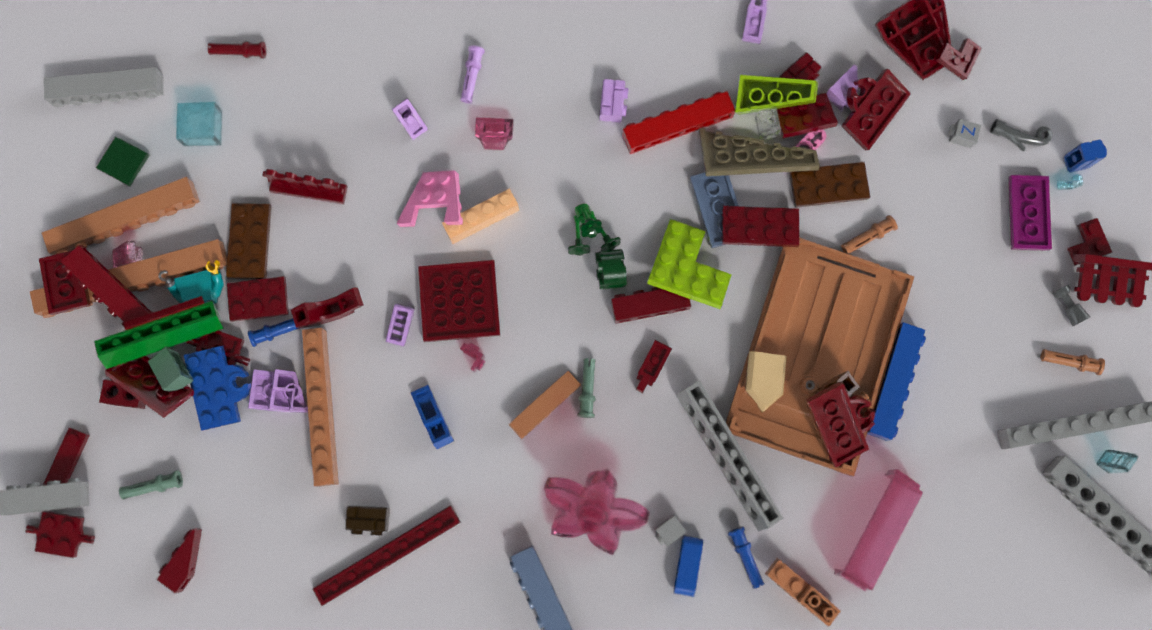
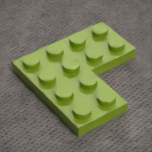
M670 219L647 284L721 309L732 274L696 262L706 231Z

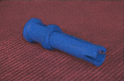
M292 318L272 326L264 325L263 328L255 331L249 330L248 337L252 346L256 347L259 343L267 340L269 342L273 341L274 337L299 328H296Z
M742 526L729 531L728 536H731L735 545L734 550L736 553H739L752 588L755 589L759 588L760 585L763 586L765 583L751 553V542H748L744 533L745 528Z

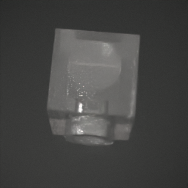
M777 108L758 111L755 119L759 138H775L781 130Z

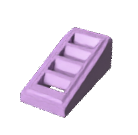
M401 304L394 305L385 342L405 346L415 308ZM399 311L408 313V316L400 315L398 313ZM397 318L405 320L406 324L396 322ZM394 326L404 328V332L394 329ZM392 333L401 335L402 339L392 337Z

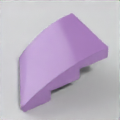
M277 369L274 372L253 370L248 409L308 413V406L306 405L295 372Z

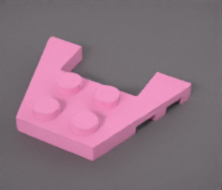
M455 170L423 172L397 224L400 227H415L419 209L447 207L444 222L447 225H462L463 218L460 215L462 206L459 202V174Z

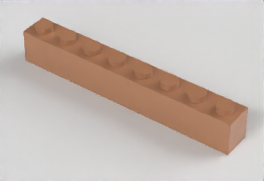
M184 177L44 231L42 236L48 253L51 255L74 250L78 245H83L87 248L91 244L102 243L109 237L120 236L127 230L138 229L145 223L156 222L163 216L174 215L181 209L192 208L200 200L193 182L188 177Z
M323 328L302 330L314 486L338 485L327 331Z

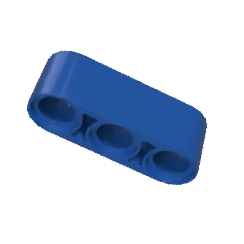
M683 535L674 583V594L694 597L703 549V539Z

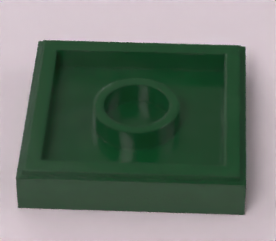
M115 137L96 169L130 187L150 155Z

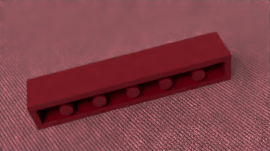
M78 245L60 261L64 265L62 268L69 275L74 274L79 279L77 282L84 289H90L94 293L92 296L100 304L103 302L108 307L107 311L116 318L118 316L123 321V326L124 322L152 313L83 245Z

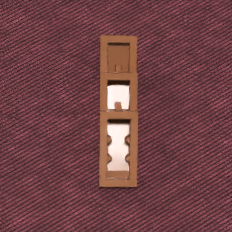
M567 371L519 414L509 426L523 439L574 393L581 384Z

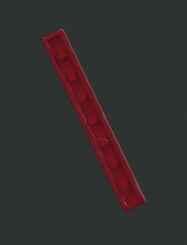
M450 505L312 588L321 606L461 522Z

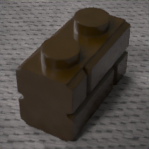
M347 506L345 530H351V534L363 535V531H371L370 535L382 536L383 532H388L390 508Z

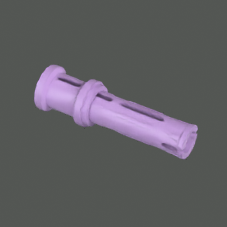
M469 46L468 49L470 52L469 58L465 63L467 72L460 101L464 103H472L477 74L482 67L480 63L485 50L478 46Z

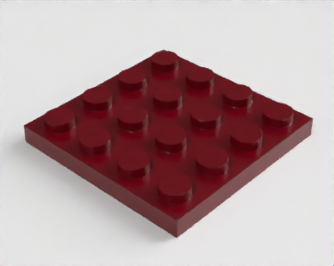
M494 260L418 266L424 343L501 336Z

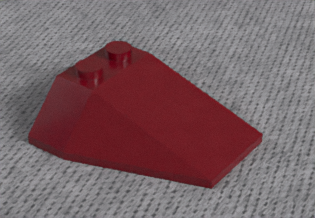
M908 0L875 23L883 41L922 80L944 68L943 65L936 61L942 46L946 43L951 45L944 0Z

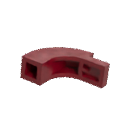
M353 287L338 296L324 301L304 302L291 309L296 328H303L341 319L355 313L354 310L364 306L358 287Z

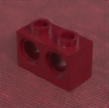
M103 379L99 403L145 409L146 405L136 397L132 398V394L113 380ZM117 387L118 392L113 396V389Z

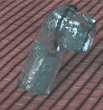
M1076 174L1072 176V180H1057V190H1071L1081 187L1084 183L1082 180L1083 176Z

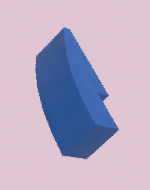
M429 385L411 392L434 447L439 449L454 442Z

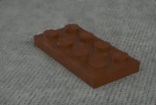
M865 162L821 166L819 170L789 172L795 208L869 200L871 198Z
M232 203L227 278L266 279L271 220L270 204Z

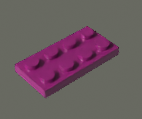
M1009 176L1011 250L1050 251L1052 249L1049 176Z

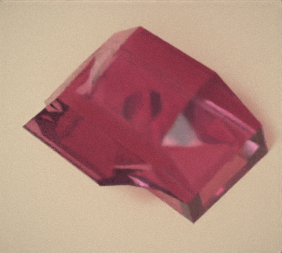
M476 117L475 137L480 140L484 149L504 150L508 141L513 138L514 121L513 119Z

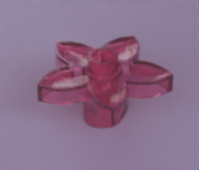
M608 469L591 472L587 476L584 487L575 481L560 477L547 478L544 487L546 497L558 509L551 526V535L573 538L585 533L594 546L613 555L618 548L622 531H633L647 524L650 512L635 501L615 497L617 481Z

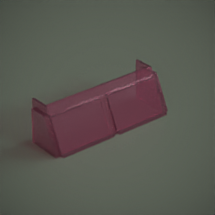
M898 469L888 470L885 474L891 481L844 570L834 569V575L862 591H866V589L873 590L923 494L919 489L920 485Z

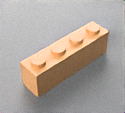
M509 188L460 213L463 218L462 225H447L445 222H442V225L452 244H455L518 212L519 206Z

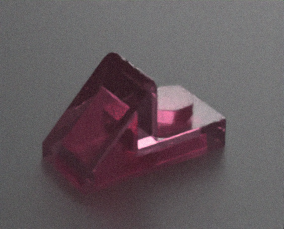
M127 240L113 249V268L143 260L142 247H137L135 241Z

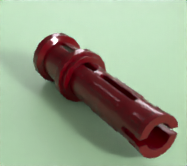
M245 41L242 44L208 43L207 47L209 55H243L245 58L252 56L260 57L261 59L266 57L265 42L249 43Z

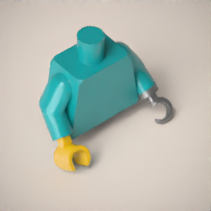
M218 260L214 262L215 267H212L210 261H208L206 264L207 270L178 277L174 280L161 276L163 273H168L166 270L158 274L161 281H166L165 286L172 297L179 303L202 296L205 303L213 301L216 304L224 287L221 272L218 270L220 266Z

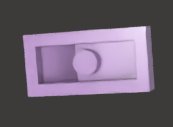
M407 98L392 108L395 117L405 128L411 139L414 140L428 130Z

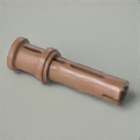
M888 215L886 219L878 224H872L869 230L842 244L841 248L844 253L850 254L876 238L882 239L886 233L897 230V223L891 215Z
M1046 349L1041 352V361L1075 367L1080 372L1090 371L1096 375H1101L1105 368V360L1103 358L1093 359L1088 358L1087 355L1074 356Z

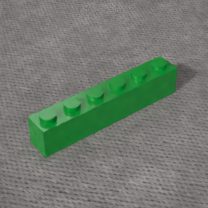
M213 301L104 337L94 341L97 357L104 367L109 369L155 353L165 347L169 348L221 330L223 325Z

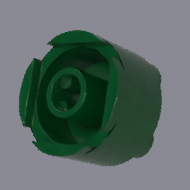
M622 249L595 252V261L598 267L596 269V276L599 282V289L626 287L627 273L626 266H624L623 260L625 258Z

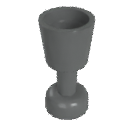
M1066 285L1052 294L1057 299L1062 298L1068 308L1065 312L1072 326H1075L1090 318V315L1079 303L1075 305L1068 294L1071 292V288L1069 285Z

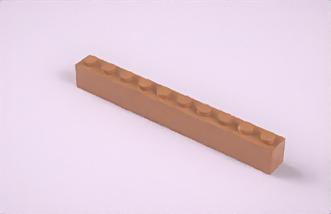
M216 239L112 268L109 271L131 292H142L148 290L151 286L165 285L166 281H161L158 277V274L163 270L168 271V273L161 275L163 278L169 277L170 280H174L178 277L207 270L206 264L208 261H210L212 267H215L214 262L218 260L220 262L218 270L224 268L223 266L227 265L228 258L224 243ZM44 288L30 291L34 314L43 316V318L55 316L48 313ZM88 289L90 305L92 306L97 301L92 296L94 293Z

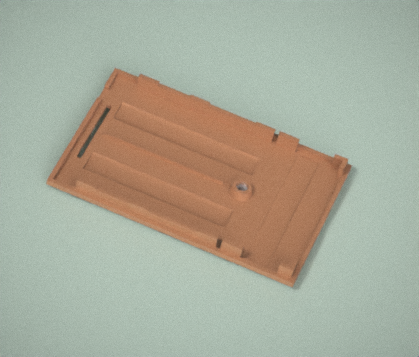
M799 238L800 245L798 247H782L749 351L787 356L783 395L764 412H761L756 402L745 390L748 352L725 423L734 436L854 477L860 455L836 468L831 464L819 432L814 426V420L805 399L813 396L819 391L818 388L830 379L849 371L860 386L851 396H857L864 391L871 400L872 405L870 407H863L860 410V415L864 414L867 409H875L915 276L897 270L893 271L881 267L879 264ZM820 256V257H823V258H826V259H829V260H832V261H835V262H838V263H841V264L850 266V267H852V268H855V269H858V270H861V271H864V272L873 274V275H875V277H871V276H868V275H865V274H862V273H859V272H856V271H853V270H850V269H847V268L838 266V265H836V264H833V263H830V262H827V261L818 259L817 257ZM868 431L863 433L865 439Z

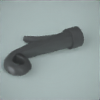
M998 119L993 122L990 128L991 134L1007 138L1022 151L1026 150L1022 143L1043 146L1052 139V131L1045 126L1037 129L1036 137L1015 129ZM1042 132L1045 133V138H1044V139H1043V137H1042V135H1041Z

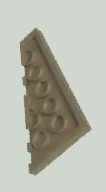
M699 128L706 176L819 170L820 164L816 150L796 146L788 148L781 146L780 143L774 142L773 145L764 143V140L740 135L732 137L723 135V132L716 131V133L707 132L704 128Z

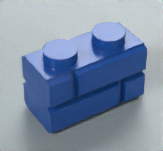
M1101 139L1081 143L1064 155L1067 170L1071 173L1089 169L1106 158L1107 148Z

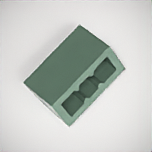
M168 347L163 348L148 361L158 382L165 391H175L184 388L194 381L179 353Z

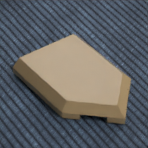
M749 351L745 390L756 402L761 412H764L783 395L787 356Z

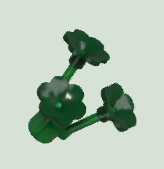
M580 204L575 208L576 215L573 218L575 221L576 239L575 245L568 247L570 255L581 256L590 253V245H583L580 230L582 237L594 238L597 234L601 233L602 239L605 242L601 246V251L614 250L615 247L621 244L620 237L611 239L605 233L601 226V220L596 219L594 212L590 210L588 204Z

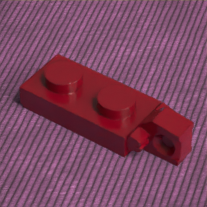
M657 340L654 341L638 372L636 379L640 382L636 388L637 391L643 394L647 385L652 387L672 350L671 347Z

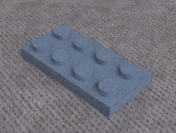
M705 173L690 176L691 185L711 249L726 245L722 244L723 206H739L729 175L706 176Z

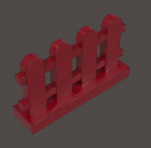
M272 169L263 171L262 176L268 178L270 183L269 191L271 193L344 204L348 188L346 184L337 183L329 178L318 180L310 175L299 177L291 172L280 174Z
M1074 254L1073 262L1081 263L1080 267H1077L1076 272H1079L1078 287H1074L1078 300L1088 301L1091 294H1094V300L1097 303H1105L1108 300V296H1112L1111 301L1114 305H1123L1125 299L1129 298V305L1131 307H1140L1143 300H1146L1147 295H1144L1145 281H1149V276L1146 273L1147 271H1152L1151 262ZM1093 274H1097L1095 289H1092ZM1111 276H1114L1113 290L1109 291ZM1128 278L1131 279L1130 293H1126Z

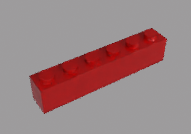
M719 91L712 94L709 98H699L693 104H683L678 106L676 110L663 111L654 118L652 116L646 117L637 124L630 123L623 128L622 136L631 155L697 131L699 128H705L733 118L735 108L728 91L723 93Z

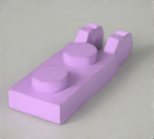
M750 0L742 41L760 44L767 11V0H761V6L755 5L756 0Z

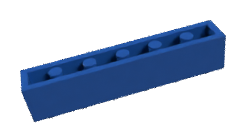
M904 322L900 324L874 409L875 424L868 430V435L885 441L896 437L898 433V427H896L898 419L900 420L904 413L902 406L909 396L908 386L909 383H912L915 372H913L914 366L920 360V354L918 353L926 340L924 329Z

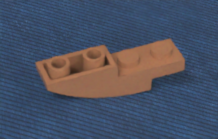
M776 558L765 574L776 585L828 627L841 612V610L780 559Z

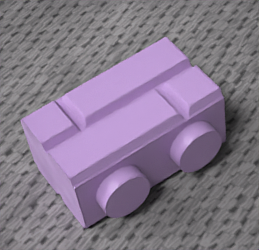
M603 80L600 121L620 123L622 122V116L626 117L627 105H623L624 99L628 98V88H625V81Z

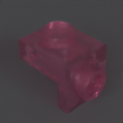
M470 342L469 345L463 343L460 350L475 359L470 370L474 373L477 370L480 371L486 362L484 354L479 352L480 348Z

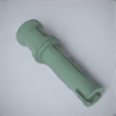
M589 358L583 359L582 395L578 397L580 411L577 413V416L581 418H595L593 403L596 401V398L593 395L596 360L591 359L589 367Z
M178 470L164 476L162 474L157 475L155 479L120 487L119 495L124 500L153 491L165 492L169 488H181L183 486V478Z

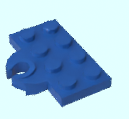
M224 346L185 354L186 368L194 380L190 385L194 390L193 398L201 431L241 422L237 402L244 400L250 394L251 383H246L239 387L236 384L237 377H248V372L242 366L236 364L228 365Z

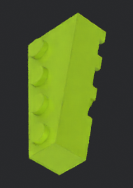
M740 75L735 113L741 115L816 103L818 82L814 80Z

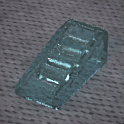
M1105 450L1097 461V466L1107 473L1129 472L1138 456L1133 453Z

